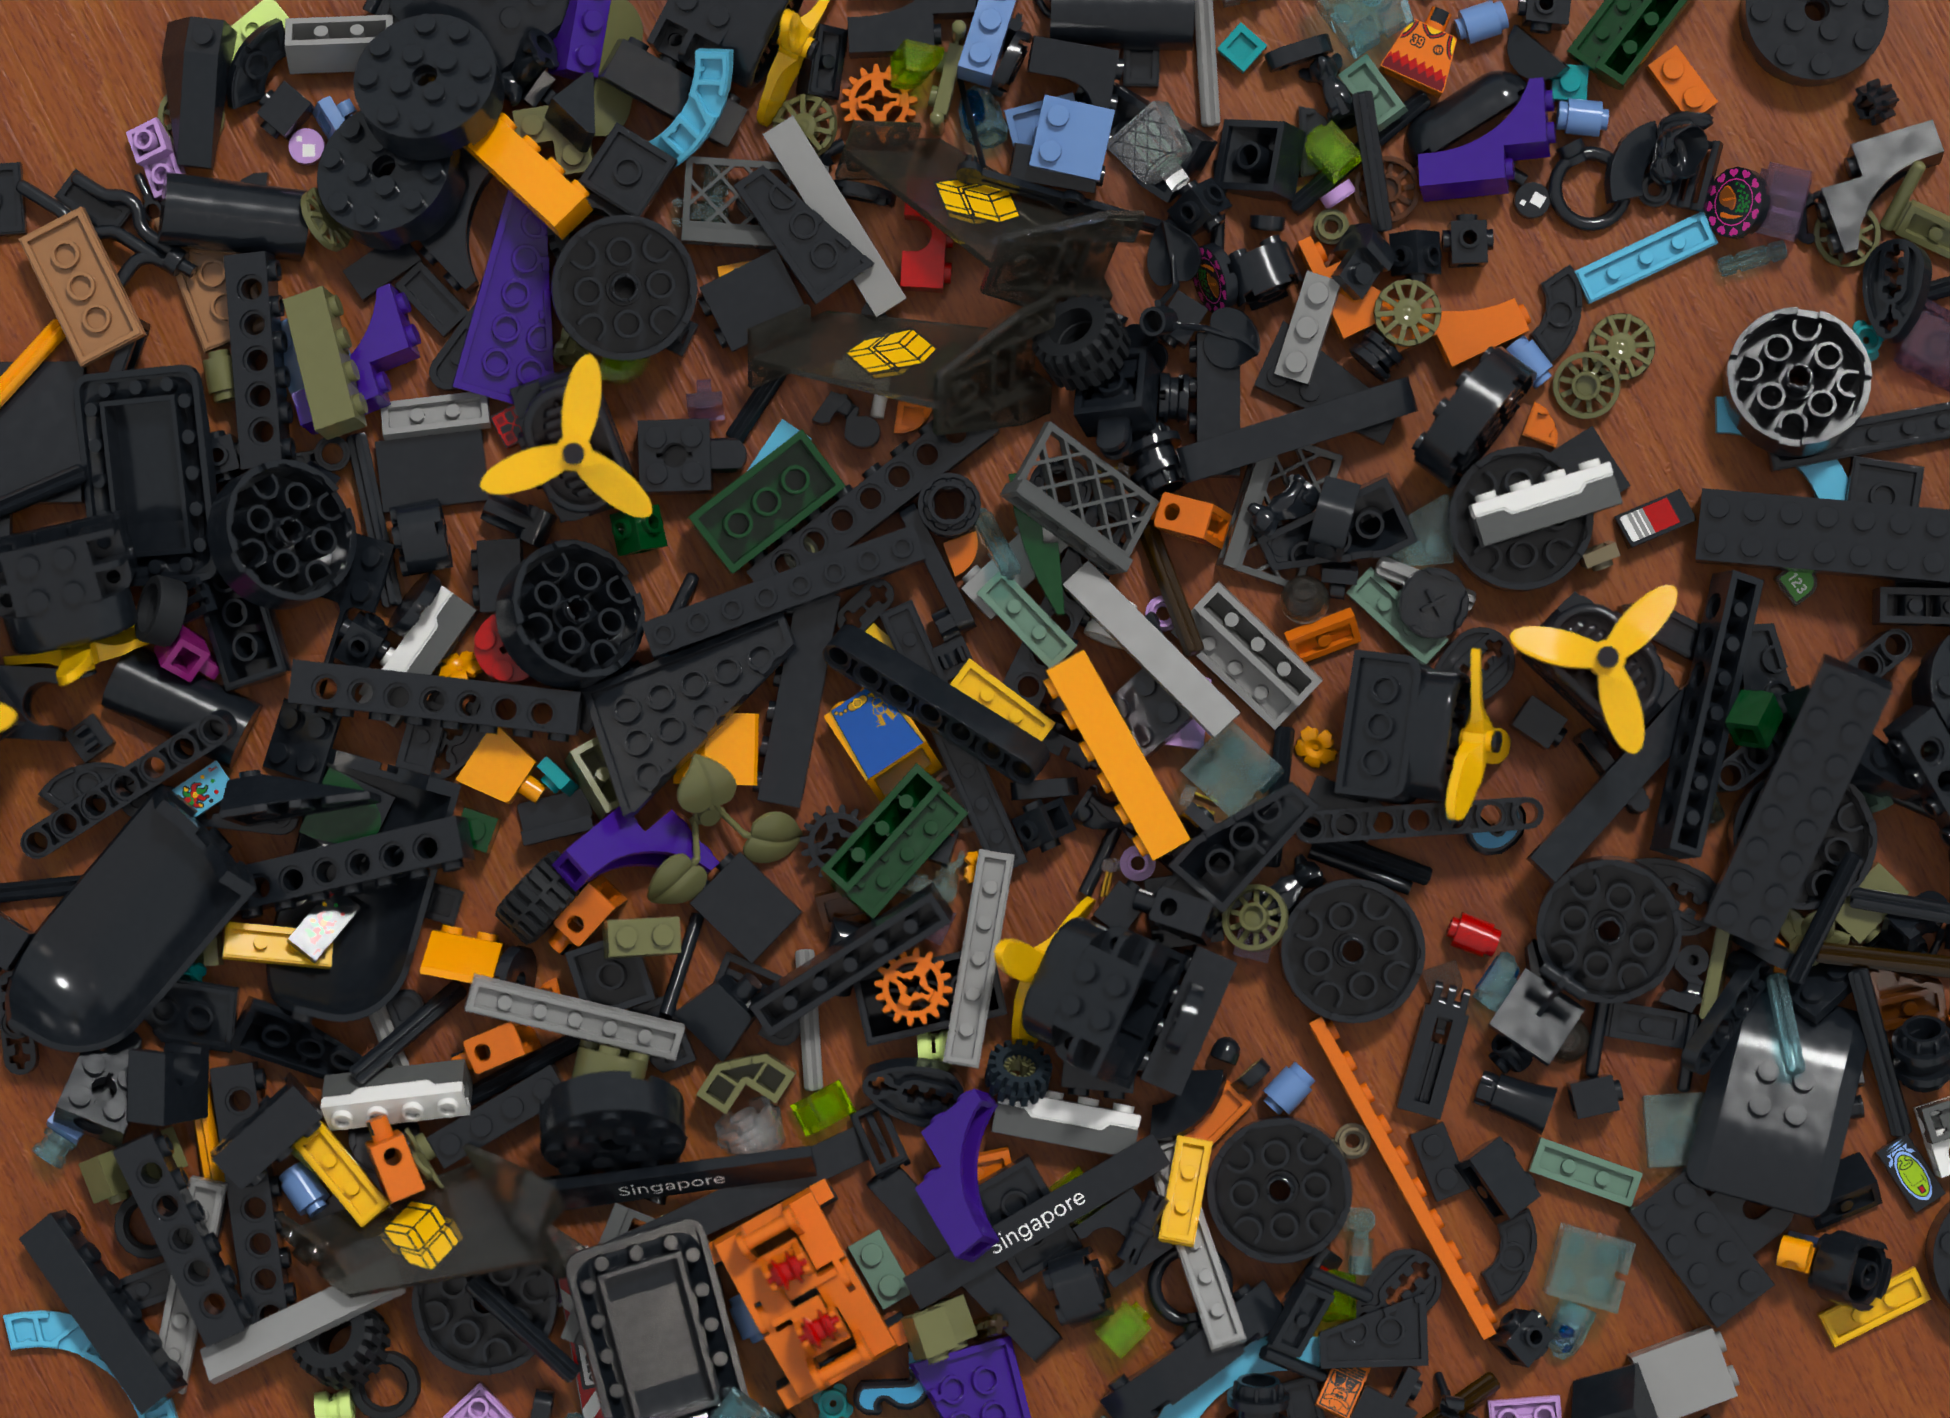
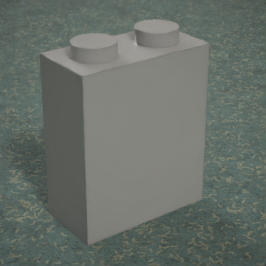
M1709 1325L1627 1354L1630 1364L1637 1362L1639 1364L1658 1418H1680L1738 1396L1735 1389L1736 1386L1740 1385L1738 1376L1733 1365H1726L1722 1354L1727 1351L1723 1336L1720 1331L1714 1332L1713 1328Z

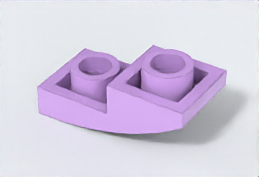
M155 117L127 131L126 135L136 163L144 168L154 199L161 202L164 173L186 174L183 166L177 165L175 147L160 119Z

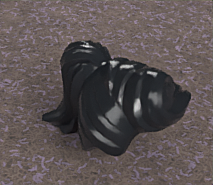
M1682 111L1674 112L1659 122L1657 128L1658 138L1649 169L1650 176L1656 183L1669 185L1678 179L1691 178L1696 175L1697 167L1708 152V140L1704 130L1713 125V116L1708 113Z

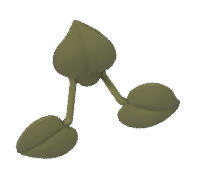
M694 754L690 766L677 790L679 805L693 815L689 819L692 826L693 858L690 859L687 855L679 853L665 860L651 879L647 898L652 903L679 904L695 898L703 890L707 881V873L702 866L697 865L701 859L698 827L700 824L712 826L720 820V817L723 818L743 838L748 839L743 846V853L748 859L757 863L774 862L791 853L799 844L803 832L794 818L778 811L768 812L758 817L751 826V832L744 830L725 811L724 807L720 806L729 802L736 792L737 786L733 775L717 761Z

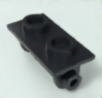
M1045 712L1044 715L1056 723L1042 741L1049 749V752L1059 756L1065 745L1070 748L1065 760L1086 771L1089 768L1096 771L1098 767L1096 761L1088 762L1078 745L1084 741L1078 729L1070 731L1061 715H1050Z

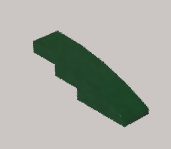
M1017 473L1008 474L1009 483L1013 481ZM1013 505L1014 516L1023 548L1037 582L1057 616H1064L1058 542L1044 543L1042 526Z

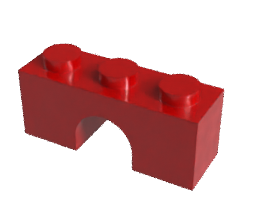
M906 179L905 220H916L926 224L931 231L932 237L929 244L921 250H902L900 281L902 291L943 293L944 284H951L952 263L945 262L946 248L953 249L954 227H947V219L935 193L937 189L934 182L936 181Z

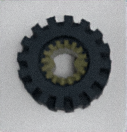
M1016 1039L1015 1045H1012L1010 1040L1004 1041L1003 1046L1001 1044L996 1045L994 1051L991 1050L985 1073L986 1088L990 1087L989 1093L992 1096L998 1093V1101L1003 1103L1005 1099H1008L1009 1106L1014 1107L1016 1101L1020 1102L1021 1107H1027L1028 1100L1034 1105L1038 1103L1039 1098L1043 1099L1046 1096V1091H1048L1053 1065L1050 1063L1051 1058L1049 1054L1044 1055V1049L1041 1046L1035 1050L1033 1049V1042L1028 1041L1027 1046L1022 1045V1039ZM1012 1071H1020L1021 1075L1017 1076V1074Z

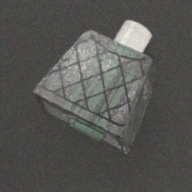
M1151 102L1108 141L1107 149L1145 184H1157L1164 179L1169 188L1174 192L1181 189L1190 180L1180 164L1192 154V148L1168 102Z

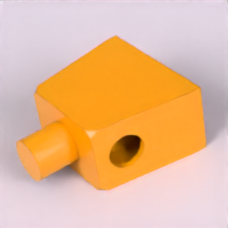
M498 727L497 734H485L455 779L466 786L507 804H512L519 793L536 804L547 789L545 784L531 776L539 762L500 727Z

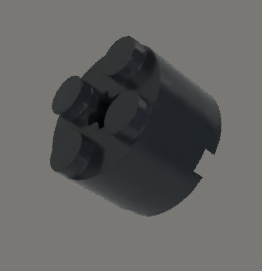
M1279 235L1264 239L1260 242V247L1247 252L1246 248H1242L1228 255L1231 263L1227 264L1230 273L1235 272L1238 280L1239 293L1236 305L1238 310L1242 312L1245 311V305H1249L1253 311L1276 303L1289 296L1286 289L1295 285L1298 290L1303 285L1304 279L1291 249L1286 241H1281Z
M439 498L389 508L393 528H391L395 548H399V563L403 577L453 567L451 546L448 543L446 521Z
M1838 1230L1832 1234H1823L1817 1242L1818 1252L1815 1257L1813 1270L1808 1277L1809 1288L1815 1290L1818 1296L1824 1300L1859 1311L1870 1310L1874 1306L1869 1304L1875 1298L1882 1299L1891 1280L1892 1260L1886 1258L1884 1249L1888 1250L1887 1246L1881 1241L1844 1230Z
M1090 1246L1049 1260L1048 1268L1042 1271L1048 1291H1055L1059 1302L1058 1305H1055V1312L1061 1326L1069 1324L1072 1329L1114 1314V1306L1108 1308L1106 1306L1105 1299L1110 1298L1111 1293L1098 1259L1091 1261L1088 1256L1093 1252Z

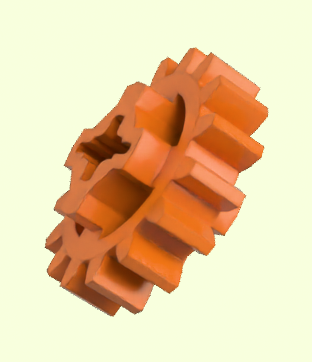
M874 64L873 73L870 74L864 68H861V78L859 80L852 76L848 79L853 88L851 90H842V95L849 99V101L840 104L841 110L850 111L844 118L845 123L855 122L856 125L853 128V133L857 135L862 130L865 131V138L868 142H870L873 135H878L880 143H884L885 135L889 133L895 140L898 139V128L901 127L906 131L910 129L906 118H916V112L909 108L918 104L917 97L908 95L914 90L913 83L904 85L905 73L901 72L896 77L893 76V66L890 65L885 73L880 72L878 64ZM884 82L895 86L901 94L891 93L884 87ZM871 83V89L865 96H858L856 98L859 91L865 85ZM882 96L883 102H889V104L883 105V111H876L874 105H869L875 103V97ZM902 109L899 117L887 125V119L894 111ZM857 113L867 114L874 120L875 126L864 122Z
M915 947L912 956H907V953L903 952L897 961L895 959L889 961L891 966L888 969L884 967L878 968V972L884 976V979L874 981V986L883 989V992L875 997L877 1001L887 1002L882 1009L884 1014L890 1013L892 1010L895 1012L894 1022L898 1023L902 1017H906L908 1027H912L914 1020L920 1018L921 1023L927 1025V1015L932 1014V1016L938 1019L940 1014L937 1007L939 1005L942 1007L949 1006V1002L943 996L944 994L953 993V988L945 986L944 982L952 977L950 973L941 974L940 970L944 967L945 963L943 960H940L934 964L932 962L933 952L929 951L925 957H921L919 948ZM918 964L913 971L906 973L897 971L904 965ZM930 970L937 978L938 991L928 986L926 979ZM916 978L920 979V987L929 995L922 992H914L912 996L907 995V987L899 980L912 983ZM890 983L898 987L901 996L898 999L897 1005L890 996ZM925 1001L930 1004L922 1010L909 1011L915 1003Z

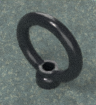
M1582 138L1557 149L1556 152L1559 160L1552 169L1548 183L1550 203L1557 216L1567 225L1581 231H1600L1615 224L1625 214L1631 199L1615 202L1606 213L1600 216L1584 217L1576 214L1568 207L1562 192L1564 177L1571 167L1587 160L1598 161L1607 166L1613 153L1604 148L1585 146Z
M1174 1244L1173 1248L1153 1262L1148 1274L1147 1290L1151 1304L1156 1312L1169 1323L1182 1327L1183 1332L1187 1330L1191 1334L1202 1326L1198 1312L1187 1314L1175 1310L1168 1304L1162 1292L1163 1274L1166 1268L1179 1258ZM1217 1251L1230 1292L1232 1293V1272L1224 1257Z

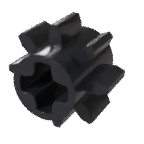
M1879 78L1867 82L1866 85L1855 89L1858 96L1852 104L1855 107L1856 113L1860 116V120L1871 119L1872 125L1875 126L1896 115L1893 109L1899 98H1897L1892 84L1881 85Z
M1499 1033L1491 1042L1494 1052L1488 1056L1504 1074H1507L1509 1070L1521 1072L1533 1060V1056Z

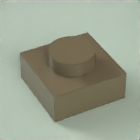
M1608 540L1588 548L1579 562L1582 567L1587 569L1592 567L1593 572L1613 565L1612 559L1621 555L1616 542Z

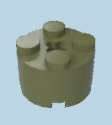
M581 1039L571 1078L602 1071H631V1078L645 1080L650 1055Z

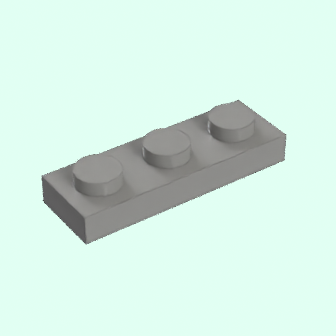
M1310 271L1306 272L1274 374L1310 385L1341 288L1334 279Z
M472 392L390 401L391 405L381 409L382 434L385 441L491 428L489 397Z

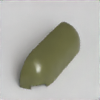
M611 0L599 73L617 40L624 38L628 41L630 36L640 41L643 39V25L640 15L627 0ZM594 78V136L602 137L609 135L616 122L622 126L625 124L630 113L632 97L599 78Z

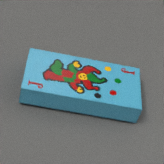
M216 760L172 789V791L198 811L194 815L197 818L223 800L227 780L230 779Z

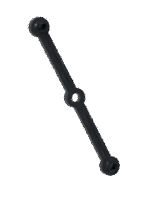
M967 155L965 161L957 165L956 178L961 183L968 185L979 183L1056 205L1066 215L1083 213L1153 234L1158 225L1164 221L1085 198L1082 193L1075 190L1060 191L983 169L975 155L973 161L972 155ZM1168 215L1165 221L1179 228L1172 217Z

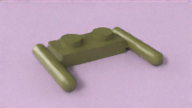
M956 20L952 24L953 43H949L947 52H940L936 72L942 73L939 86L932 85L928 106L934 107L933 112L930 114V131L934 136H941L944 133V120H947L958 76V63L966 41V24L962 20Z
M1916 160L1907 172L1883 216L1880 226L1888 231L1893 230L1896 232V235L1950 259V216L1916 200H1909L1926 170L1924 162Z

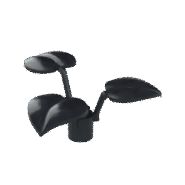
M1162 221L1152 236L1147 256V267L1149 275L1155 284L1159 286L1172 284V286L1161 299L1155 300V307H1149L1142 312L1140 324H1131L1125 327L1131 340V346L1128 348L1147 346L1160 368V373H1162L1167 366L1168 352L1162 344L1158 343L1161 335L1170 334L1175 329L1203 331L1208 333L1204 339L1203 347L1210 362L1221 368H1234L1243 365L1256 357L1260 352L1258 331L1252 320L1244 312L1231 307L1216 309L1212 313L1210 326L1178 322L1175 310L1165 306V303L1179 289V281H1190L1197 275L1202 260L1197 242L1189 234L1167 221Z

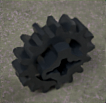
M841 804L839 811L833 813L829 805L826 806V815L824 817L817 812L813 813L816 820L814 825L804 824V827L810 831L809 836L800 837L801 842L808 843V849L802 851L801 855H811L813 860L808 864L809 869L817 865L822 868L826 864L818 857L819 855L827 853L833 856L837 852V849H822V846L828 845L829 842L833 841V834L839 833L842 838H849L854 833H849L842 829L838 819L848 820L856 825L857 828L866 820V818L861 821L857 819L858 809L855 808L851 814H846L845 805ZM826 823L828 833L825 839L815 843L817 831ZM819 871V877L823 878L821 872Z

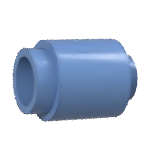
M1492 0L1459 10L1458 18L1453 20L1459 40L1465 39L1469 45L1500 35L1503 29L1509 28L1508 17L1501 1L1493 3Z
M1568 98L1567 102H1558L1556 130H1564V134L1599 137L1600 130H1607L1609 109H1603L1602 101Z
M1523 335L1506 348L1507 351L1537 372L1533 384L1535 389L1552 377L1548 371L1553 367L1552 363L1533 340L1529 341Z
M1294 1062L1289 1068L1285 1066L1263 1091L1268 1096L1263 1101L1278 1115L1283 1111L1290 1115L1312 1091L1310 1087L1314 1084L1315 1080L1300 1065Z
M303 1162L292 1165L279 1176L282 1182L281 1189L300 1216L308 1214L309 1217H313L328 1206L325 1201L329 1198L330 1194L312 1168L306 1167Z
M739 1294L728 1299L732 1307L728 1310L742 1341L749 1338L751 1343L754 1344L763 1340L764 1335H762L755 1324L741 1295Z

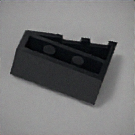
M291 1072L282 1079L286 1084L271 1098L266 1095L259 1102L261 1107L246 1121L242 1119L210 1152L211 1160L240 1190L244 1189L247 1185L253 1187L266 1176L267 1171L265 1169L273 1161L276 1160L278 1163L283 1161L294 1150L292 1146L294 1142L302 1135L308 1138L321 1125L319 1120L323 1115L319 1101Z

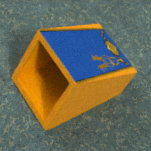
M863 687L859 693L847 701L835 704L830 712L823 716L880 802L885 799L916 763L930 775L943 768L912 719Z

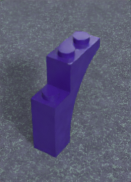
M1543 77L1529 78L1526 89L1513 111L1497 127L1484 136L1450 150L1418 154L1419 187L1424 202L1509 194V180L1515 179L1514 161L1550 157V144L1556 143L1555 123L1548 121V112L1554 111L1553 90H1546Z
M390 283L376 288V301L370 324L359 345L350 355V359L356 363L359 370L360 380L356 381L359 393L363 394L367 402L368 413L366 414L391 405L388 392L392 388L385 371L421 357L417 347L418 344H421V338L415 325L410 323L407 314L411 312L410 302L404 292L400 293ZM305 388L291 393L300 425L312 435L318 434L314 429Z
M619 806L568 847L552 866L576 892L593 878L614 869L632 866L659 868L665 860L679 853H683L692 859V831L687 823L679 818L673 810L669 811L648 830L644 831L635 817L626 819ZM699 840L701 859L697 865L702 866L708 875L720 862L714 857L712 851Z
M977 1089L968 1090L957 1098L955 1105L946 1112H941L934 1116L930 1121V1125L921 1131L941 1167L929 1171L924 1176V1181L915 1187L916 1192L954 1256L970 1262L977 1260L1000 1241L982 1205L977 1169L981 1140L985 1128L998 1104L990 1093Z

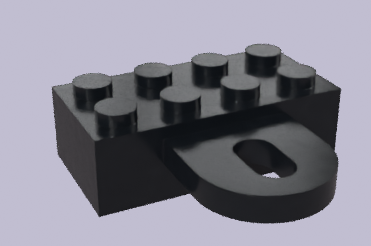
M1194 945L1192 951L1185 949L1183 953L1189 959L1168 1003L1169 1005L1164 1017H1162L1154 1034L1152 1045L1147 1050L1140 1065V1073L1138 1075L1141 1080L1178 1096H1181L1237 966V962L1197 945Z
M1681 1166L1634 1201L1632 1207L1628 1206L1625 1210L1709 1323L1718 1328L1775 1285L1753 1254L1785 1231L1791 1223L1794 1213L1770 1207L1758 1217L1749 1219L1743 1213V1205L1746 1200L1716 1192H1711L1708 1195L1704 1189L1693 1185L1689 1181L1686 1174L1687 1168Z

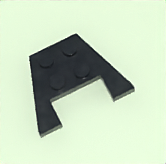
M1150 611L1145 617L1163 634L1158 616ZM1143 668L1111 696L1146 761L1193 719ZM1057 697L1048 704L1059 713L1066 710L1060 697Z

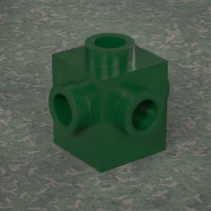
M659 504L652 505V514L649 517H634L622 511L609 515L618 557L643 554L668 546Z

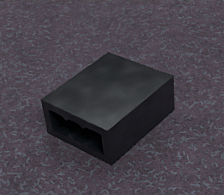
M776 249L699 287L703 295L698 297L697 300L706 317L713 314L719 326L713 331L722 349L729 346L732 353L809 314Z
M730 852L716 866L720 873L711 882L707 879L703 890L690 904L749 962L754 963L803 911L742 852H739L736 856Z

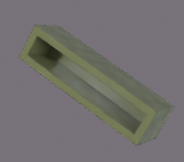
M319 286L283 299L315 431L327 440L367 427L364 414L368 413V406L363 394L358 391L356 381L360 380V374L356 363L350 359L348 348L352 347V342L347 329L342 327L340 316L344 314L339 297L330 293L325 287Z

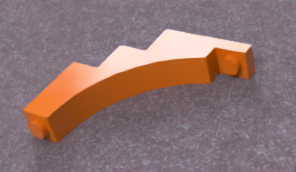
M1311 236L1298 241L1295 247L1306 270L1332 278L1331 276L1340 262L1326 268L1324 263L1328 261V257L1320 242L1314 244ZM1371 285L1363 299L1353 300L1340 288L1331 316V323L1340 342H1344L1365 332L1368 328L1371 329L1376 326L1374 321V305L1381 293L1380 290ZM1388 296V297H1390L1391 299L1395 300L1396 302H1399V301H1400V300L1395 299V298H1393V297H1391V296ZM1515 298L1495 306L1477 310L1442 311L1440 324L1436 332L1427 341L1434 339L1448 370H1451L1483 355L1490 346L1496 349L1526 335L1530 331L1528 324L1531 323V318L1523 304L1518 305ZM1382 300L1380 311H1393L1394 307ZM1435 313L1422 314V318L1433 324ZM1393 316L1381 317V323L1384 327H1387L1394 321ZM1420 323L1416 324L1421 337L1430 330ZM1396 325L1388 333L1399 339L1401 327ZM1407 328L1404 340H1414L1415 336L1412 329ZM1388 341L1389 345H1392L1400 354L1416 347H1402Z

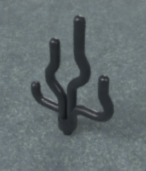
M76 172L71 176V182L74 186L104 203L123 204L130 209L135 230L143 240L115 225L94 227L100 240H116L136 253L122 265L117 273L124 288L135 272L147 264L158 266L174 277L179 275L180 272L189 278L193 277L198 266L188 260L190 253L180 246L157 244L158 233L149 227L144 206L141 200L133 193L123 189H107L80 172ZM21 180L16 184V190L19 194L49 211L57 218L71 212L63 203L29 182Z

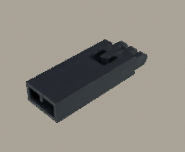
M1436 980L1430 1003L1424 1002L1396 1101V1107L1440 1120L1469 1019L1466 1009L1471 990L1464 988L1460 996V1002L1455 1001L1457 986L1450 984L1447 996L1444 998L1440 996L1443 991V982ZM1437 1018L1435 1033L1444 1035L1447 1021L1452 1022L1446 1045L1431 1041Z

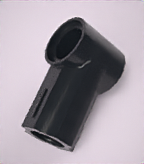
M491 494L488 497L480 519L487 523L515 534L514 537L520 538L522 541L538 548L545 546L558 518L531 504L526 506L501 494Z

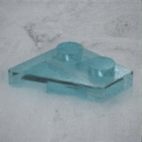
M1449 494L1438 497L1410 514L1409 518L1418 542L1386 557L1411 567L1453 564V549L1447 532Z

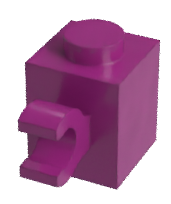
M183 625L176 640L170 646L162 647L155 645L153 648L162 668L190 683L199 671L214 680L220 673L216 657L210 654L203 636Z

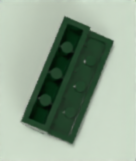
M1605 0L1568 48L1567 55L1595 73L1597 79L1612 88L1623 90L1691 0Z
M917 763L820 870L826 881L843 898L849 899L871 920L878 915L968 814L962 806L942 789L943 786Z

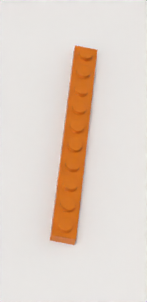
M1320 1015L1307 1022L1362 1124L1369 1132L1373 1144L1475 1329L1483 1340L1496 1334L1492 1325L1497 1322V1319L1487 1303L1481 1306L1475 1293L1480 1289L1470 1271L1464 1274L1457 1261L1463 1258L1453 1240L1446 1242L1441 1234L1440 1229L1444 1228L1445 1225L1436 1209L1433 1208L1429 1211L1422 1198L1427 1196V1192L1419 1178L1411 1179L1405 1166L1409 1165L1410 1162L1402 1147L1398 1145L1394 1148L1387 1136L1393 1131L1383 1113L1376 1116L1370 1103L1374 1102L1375 1098L1366 1082L1359 1085L1353 1072L1358 1068L1348 1050L1342 1053L1335 1040L1341 1037L1331 1019L1324 1021Z

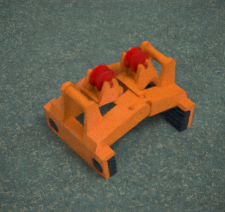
M825 1178L709 1243L715 1268L722 1264L725 1265L762 1335H764L765 1341L786 1375L776 1381L777 1393L787 1410L908 1342L900 1320L904 1317L903 1313L900 1311L886 1320L882 1318L825 1216L822 1208L838 1200L829 1180ZM791 1228L800 1238L812 1263L796 1237L760 1257L754 1248ZM815 1287L817 1288L820 1295L814 1296L797 1307L794 1306L793 1299ZM837 1307L849 1326L856 1343L818 1363L815 1357L851 1338L836 1310Z

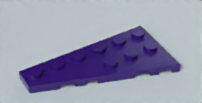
M508 189L452 387L514 404L510 392L511 388L554 373L548 226Z
M1009 1335L948 1352L949 1358L933 1364H929L927 1359L908 1364L941 1418H1031L1012 1339Z

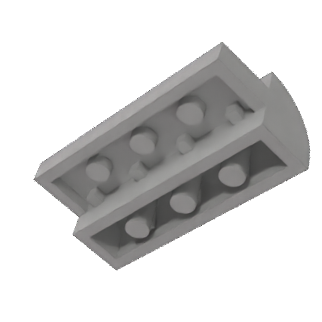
M1219 581L1191 610L1204 645V650L1196 656L1274 730L1323 681L1309 665ZM1173 629L1171 633L1178 638L1175 629Z

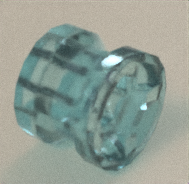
M47 1126L44 1130V1138L41 1142L35 1143L32 1151L46 1162L62 1169L66 1163V1155L69 1151L75 1150L78 1143L75 1145Z

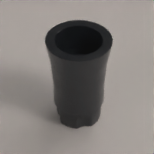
M1484 1070L1473 1102L1480 1106L1489 1107L1488 1111L1505 1116L1542 1135L1558 1087L1539 1085L1502 1073L1499 1076Z

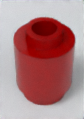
M1462 912L1459 918L1452 917L1446 937L1451 938L1450 946L1479 957L1484 955L1492 957L1498 946L1502 930L1494 928V923Z

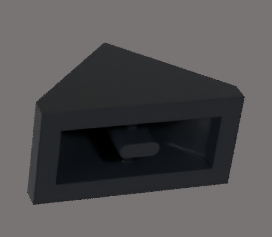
M593 72L584 73L551 99L544 117L580 152H588L595 135Z

